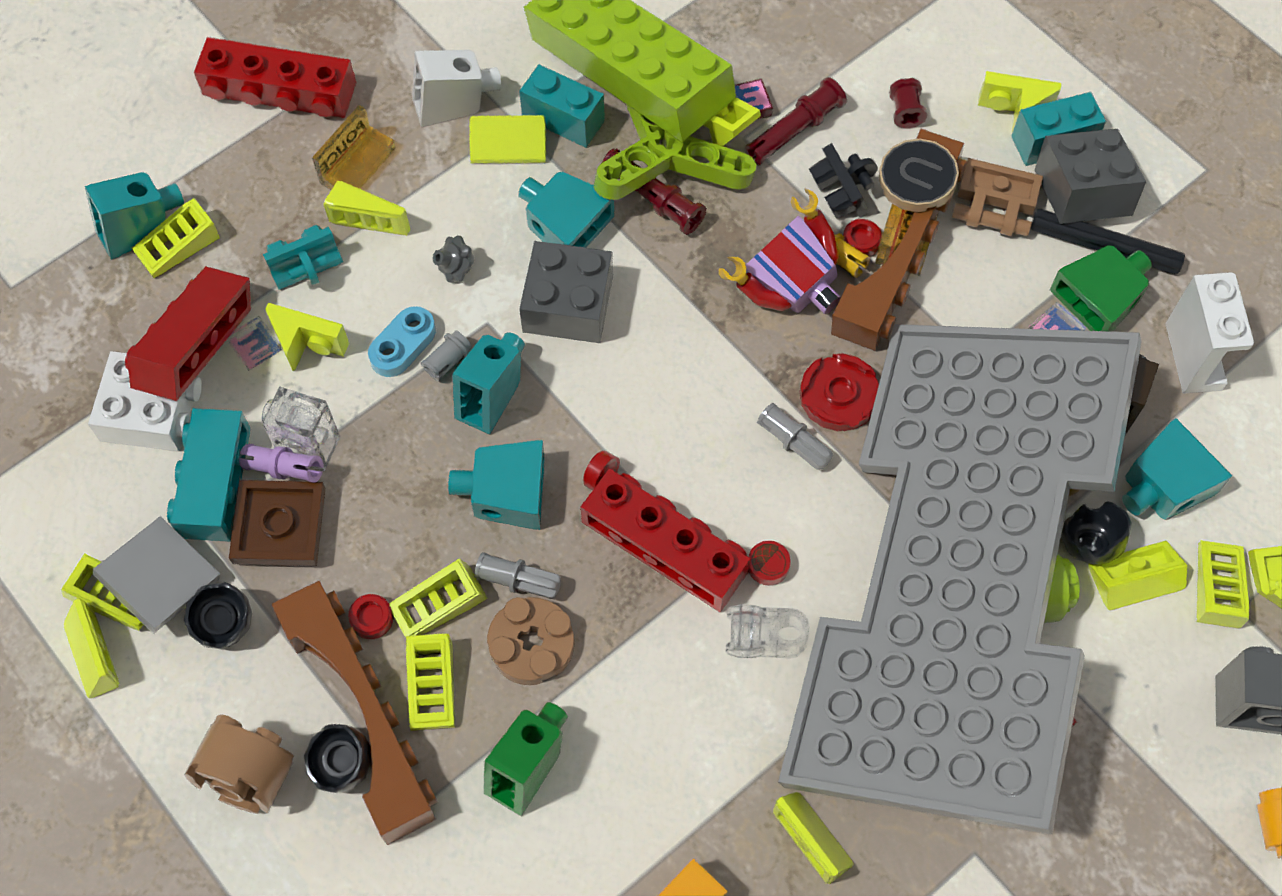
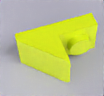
M986 71L979 93L978 106L994 110L1013 111V132L1020 110L1056 101L1061 90V83Z
M736 97L735 100L703 126L709 128L713 144L724 146L758 119L761 113L759 109Z
M268 302L265 310L292 371L296 370L306 346L321 355L332 353L344 356L349 341L343 324Z

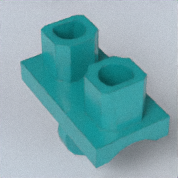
M314 225L305 229L301 235L302 238L287 244V242L279 240L267 245V253L263 254L278 290L306 278L309 279L312 285L320 282L317 276L318 273L343 263L329 227L321 229L318 225Z

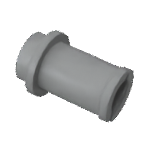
M455 331L453 334L447 333L444 336L445 341L421 362V366L424 367L423 369L436 381H440L472 349L471 343L459 331Z

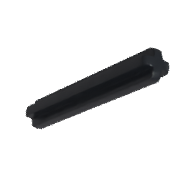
M1037 209L1032 219L1031 229L1033 231L1094 250H1100L1108 245L1114 246L1126 258L1139 250L1149 257L1153 268L1172 274H1178L1185 261V254L1181 251L1083 221L1060 224L1055 213L1044 209Z

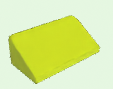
M470 116V163H546V122L544 116Z
M1167 541L1123 552L1117 559L1106 564L1095 565L1088 563L1090 573L1108 610H1114L1185 589L1187 583L1188 565Z
M76 599L73 601L64 620V630L88 698H95L118 688L120 683L96 613L84 600Z
M794 792L776 800L773 814L825 883H832L853 866L851 858L802 794Z

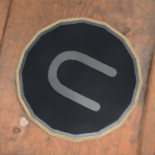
M921 138L905 140L893 146L884 155L879 169V182L888 201L900 209L912 212L927 211V208L936 205V208L944 205L954 194L959 176L957 161L950 151L935 141Z

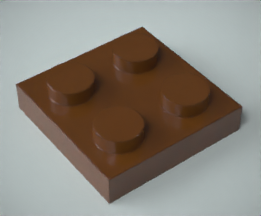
M239 480L229 551L231 563L243 565L317 566L326 490L324 483Z

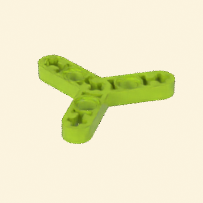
M626 104L640 140L598 166L594 189L603 198L618 200L669 169L739 190L749 187L752 183L756 171V163L752 157L743 152L689 136L681 142L658 125L646 122L647 118ZM693 156H702L710 162H698L693 159ZM630 161H641L647 164L648 167H635Z

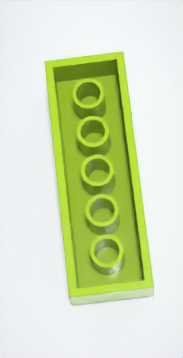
M532 0L524 6L533 41L681 142L736 99L732 64L631 0Z

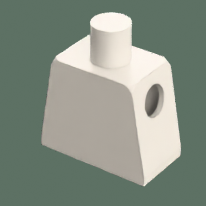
M471 50L415 51L412 100L421 127L476 114L480 111L482 92L501 89V78L498 68L480 69L475 53Z

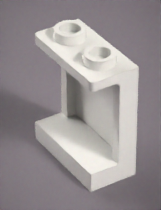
M1232 272L1194 275L1165 323L1183 394L1222 391L1227 385V380L1221 359L1229 351L1249 350L1254 344L1236 275Z

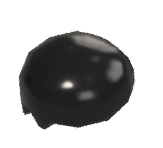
M1106 501L1097 509L1088 508L1083 504L1072 516H1069L1064 521L1061 539L1069 554L1075 559L1095 565L1106 564L1117 559L1125 551L1132 522L1127 512L1113 502Z
M226 582L204 585L196 591L195 595L187 603L184 622L189 636L202 646L221 649L238 643L248 632L252 610L248 598L237 587Z
M329 724L324 726L310 740L304 754L306 773L320 790L332 793L352 790L366 779L372 765L371 746L366 736L349 725Z

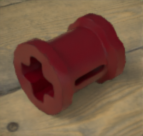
M903 78L895 81L890 86L889 96L895 103L896 111L893 114V119L897 127L915 128L927 119V110L921 104L920 99L922 84L918 79Z

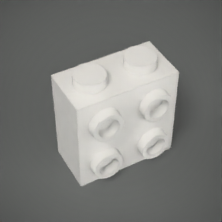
M110 351L88 422L89 427L100 442L180 452L183 427L185 423H190L193 402L198 401L201 395V378L197 376L177 401L131 389L129 372L125 367L127 353Z

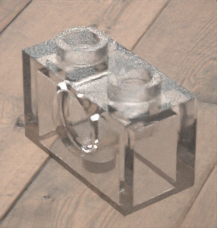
M279 386L274 398L269 399L263 408L262 424L274 448L277 446L288 447L292 453L319 456L323 460V468L311 466V468L325 472L341 437L327 402Z

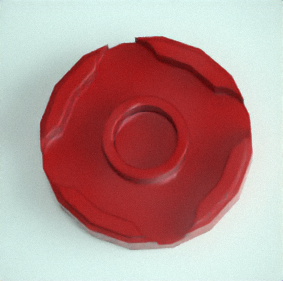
M844 353L833 354L832 357L825 359L821 357L815 360L804 372L799 391L801 406L808 417L821 427L834 431L854 430L866 424L871 418L879 386L876 373L872 367L860 358Z

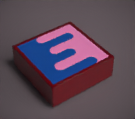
M762 79L735 85L736 97L760 110L761 116L758 119L772 116L773 106Z

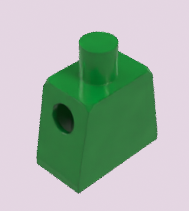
M1108 245L1058 270L1050 291L1089 331L1113 332L1142 299L1149 286V281L1144 274L1151 269L1152 264L1149 257L1142 251H1135L1126 258L1114 246Z
M546 702L538 715L529 710L521 711L484 761V794L519 816L523 815L560 755L563 733L560 729L568 719L567 713L554 703Z

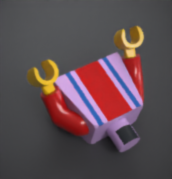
M804 188L810 198L807 206L800 207L797 199L793 196L791 198L792 207L805 214L804 220L798 215L747 264L739 257H728L736 265V271L732 276L723 268H719L718 272L722 279L736 281V287L759 307L778 311H785L790 308L794 312L799 313L810 302H813L824 314H828L838 305L841 298L829 286L838 276L835 265L838 262L839 253L835 234L822 211L816 209L818 205L817 195L813 191Z

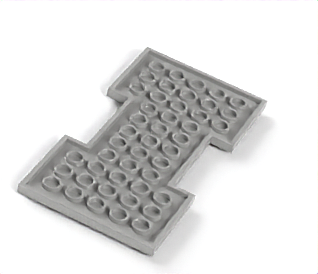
M894 324L859 466L865 473L896 475L895 484L861 622L820 617L778 781L784 788L1052 835L1085 656L1082 649L1040 644L1070 489L1115 492L1142 343L1140 333Z

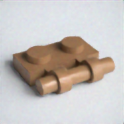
M967 158L966 168L957 197L972 200L971 207L956 203L952 218L966 221L967 226L977 228L979 224L999 229L1000 234L1012 236V233L1028 237L1032 222L1019 219L1017 216L1018 212L1033 215L1043 176ZM988 204L1006 209L1005 215L983 210V206Z

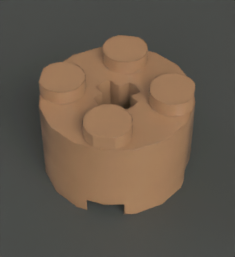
M221 714L217 715L213 724L210 725L185 772V776L198 789L202 788L204 782L209 784L212 790L220 794L218 800L225 804L258 814L260 809L268 813L293 764L294 755L288 750L279 747L282 738L274 732L262 727H258L255 733L242 728V724L237 720Z

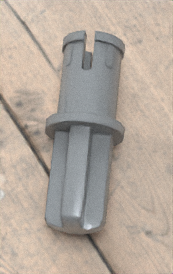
M771 403L759 416L757 423L777 437L783 443V448L786 451L792 449L818 470L826 467L833 457L832 451L806 431L807 425L804 423L798 424L777 407L776 404Z
M484 552L480 554L474 573L476 579H484L507 586L510 592L516 593L518 590L549 599L556 597L561 584V577L558 574L527 566L525 560L519 559L517 562L488 555Z

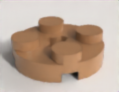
M517 597L509 600L505 607L493 618L487 635L491 659L497 669L505 678L522 685L543 683L542 680L549 679L553 675H559L568 666L574 652L575 641L569 616L559 606L542 598L528 597L523 599ZM530 631L537 632L538 638L543 640L541 646L533 645L531 651L525 650L524 642L520 640L523 634L528 635Z

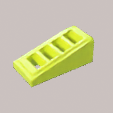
M343 181L336 182L324 201V208L331 223L405 236L411 230L405 208Z
M193 198L178 208L138 242L132 250L154 279L220 239V236L213 221L196 199ZM197 223L198 226H197L196 228L192 229L191 226H193V225H195V224ZM181 232H184L186 235L183 239L177 236ZM168 240L174 245L170 250L163 244ZM155 248L161 254L157 261L150 253Z
M1200 540L1198 543L1196 622L1240 629L1249 620V596L1244 547ZM1211 554L1230 556L1231 563L1211 560ZM1212 569L1230 571L1231 577L1215 575ZM1214 584L1231 586V591L1214 589ZM1215 598L1231 600V605L1215 603Z
M84 553L61 589L63 597L72 602L80 598L94 612L140 631L143 623L135 615L132 616L126 613L128 609L122 603L119 608L112 606L116 597L110 591L104 601L97 598L104 587L99 580L96 581L89 593L83 591V588L93 574V569L101 563V561Z
M457 559L390 602L389 605L395 620L406 638L407 636L423 635L477 606L486 600L487 596L475 578L470 566L461 559ZM458 579L461 580L467 591L460 595L454 584V581ZM443 587L451 599V602L447 605L438 592ZM429 596L437 611L430 614L422 598ZM411 604L415 606L422 619L417 624H415L407 609V606Z
M450 635L407 636L406 664L410 730L455 728L453 643ZM441 653L440 657L419 658L421 654ZM442 669V675L419 676V670ZM443 687V693L419 695V689ZM444 705V712L420 713L419 706Z

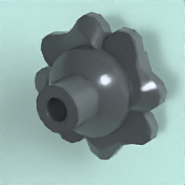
M457 235L454 238H446L444 246L434 252L433 262L435 265H438L439 271L444 273L447 282H454L455 280L462 282L465 274L470 271L474 263V256L471 253V247L465 244L463 237Z

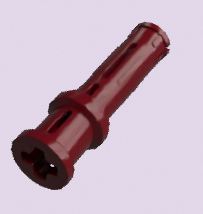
M826 77L821 81L818 89L809 96L803 95L797 100L795 109L751 143L745 145L746 154L753 159L757 156L754 161L756 165H761L768 157L808 126H819L823 123L824 116L835 108L845 106L847 103L845 91L836 80Z
M617 148L611 149L605 155L602 163L618 154L620 150ZM630 161L633 166L642 168L635 162ZM656 177L635 190L654 204L653 208L657 215L660 217L667 216L680 226V231L685 235L694 232L706 215V206L702 203L695 204L682 194L681 188L677 185H665Z

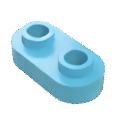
M417 306L402 310L371 343L368 357L373 370L377 374L384 377L400 375L432 342L436 334V327L433 316L428 310ZM413 321L420 322V324L416 327L408 326V324ZM386 349H394V352L390 355L382 354Z

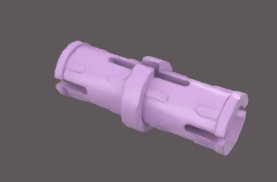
M249 443L243 446L240 451L242 455L254 457L252 460L239 458L242 469L266 472L272 478L284 480L288 477H293L314 483L320 479L323 473L308 469L311 466L323 468L324 464L321 457L293 453L288 447L277 446L274 449Z

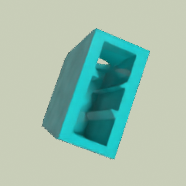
M144 172L85 186L95 232L111 260L132 251V248L166 219V211L184 205L182 193L176 183L156 189L149 175Z
M557 172L545 186L529 177L522 183L518 192V196L528 202L526 207L527 225L543 242L587 248L615 217L614 200L603 198L595 191L594 185L565 172Z
M507 332L501 340L490 335H483L452 374L454 419L489 435L491 434L521 380V352L525 348V343L518 335Z
M1175 418L1137 458L1125 475V479L1132 489L1122 496V502L1126 509L1135 516H1139L1151 507L1162 519L1166 520L1215 496L1230 480L1232 475Z
M543 440L479 447L475 450L473 471L450 470L448 480L449 495H470L474 517L478 519L541 530L545 468Z

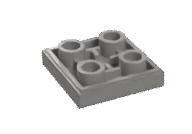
M161 516L93 569V575L153 634L186 608L187 603L200 587L214 584L220 577V573Z

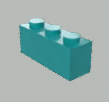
M193 408L190 423H185L183 427L182 442L185 449L183 459L176 463L175 483L177 484L175 499H170L168 503L167 520L184 539L231 542L239 480H242L244 470L240 466L239 458L246 459V455L240 454L243 446L248 444L251 431L242 411Z

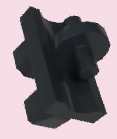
M831 143L825 146L822 150L826 157L810 167L809 171L820 191L838 180L842 185L841 188L824 197L836 219L855 210L859 218H861L870 211L856 185L862 184L864 190L873 188L875 183L872 177L876 174L878 166L872 158L860 159L859 155L855 153L848 157L851 166L847 169L834 145Z

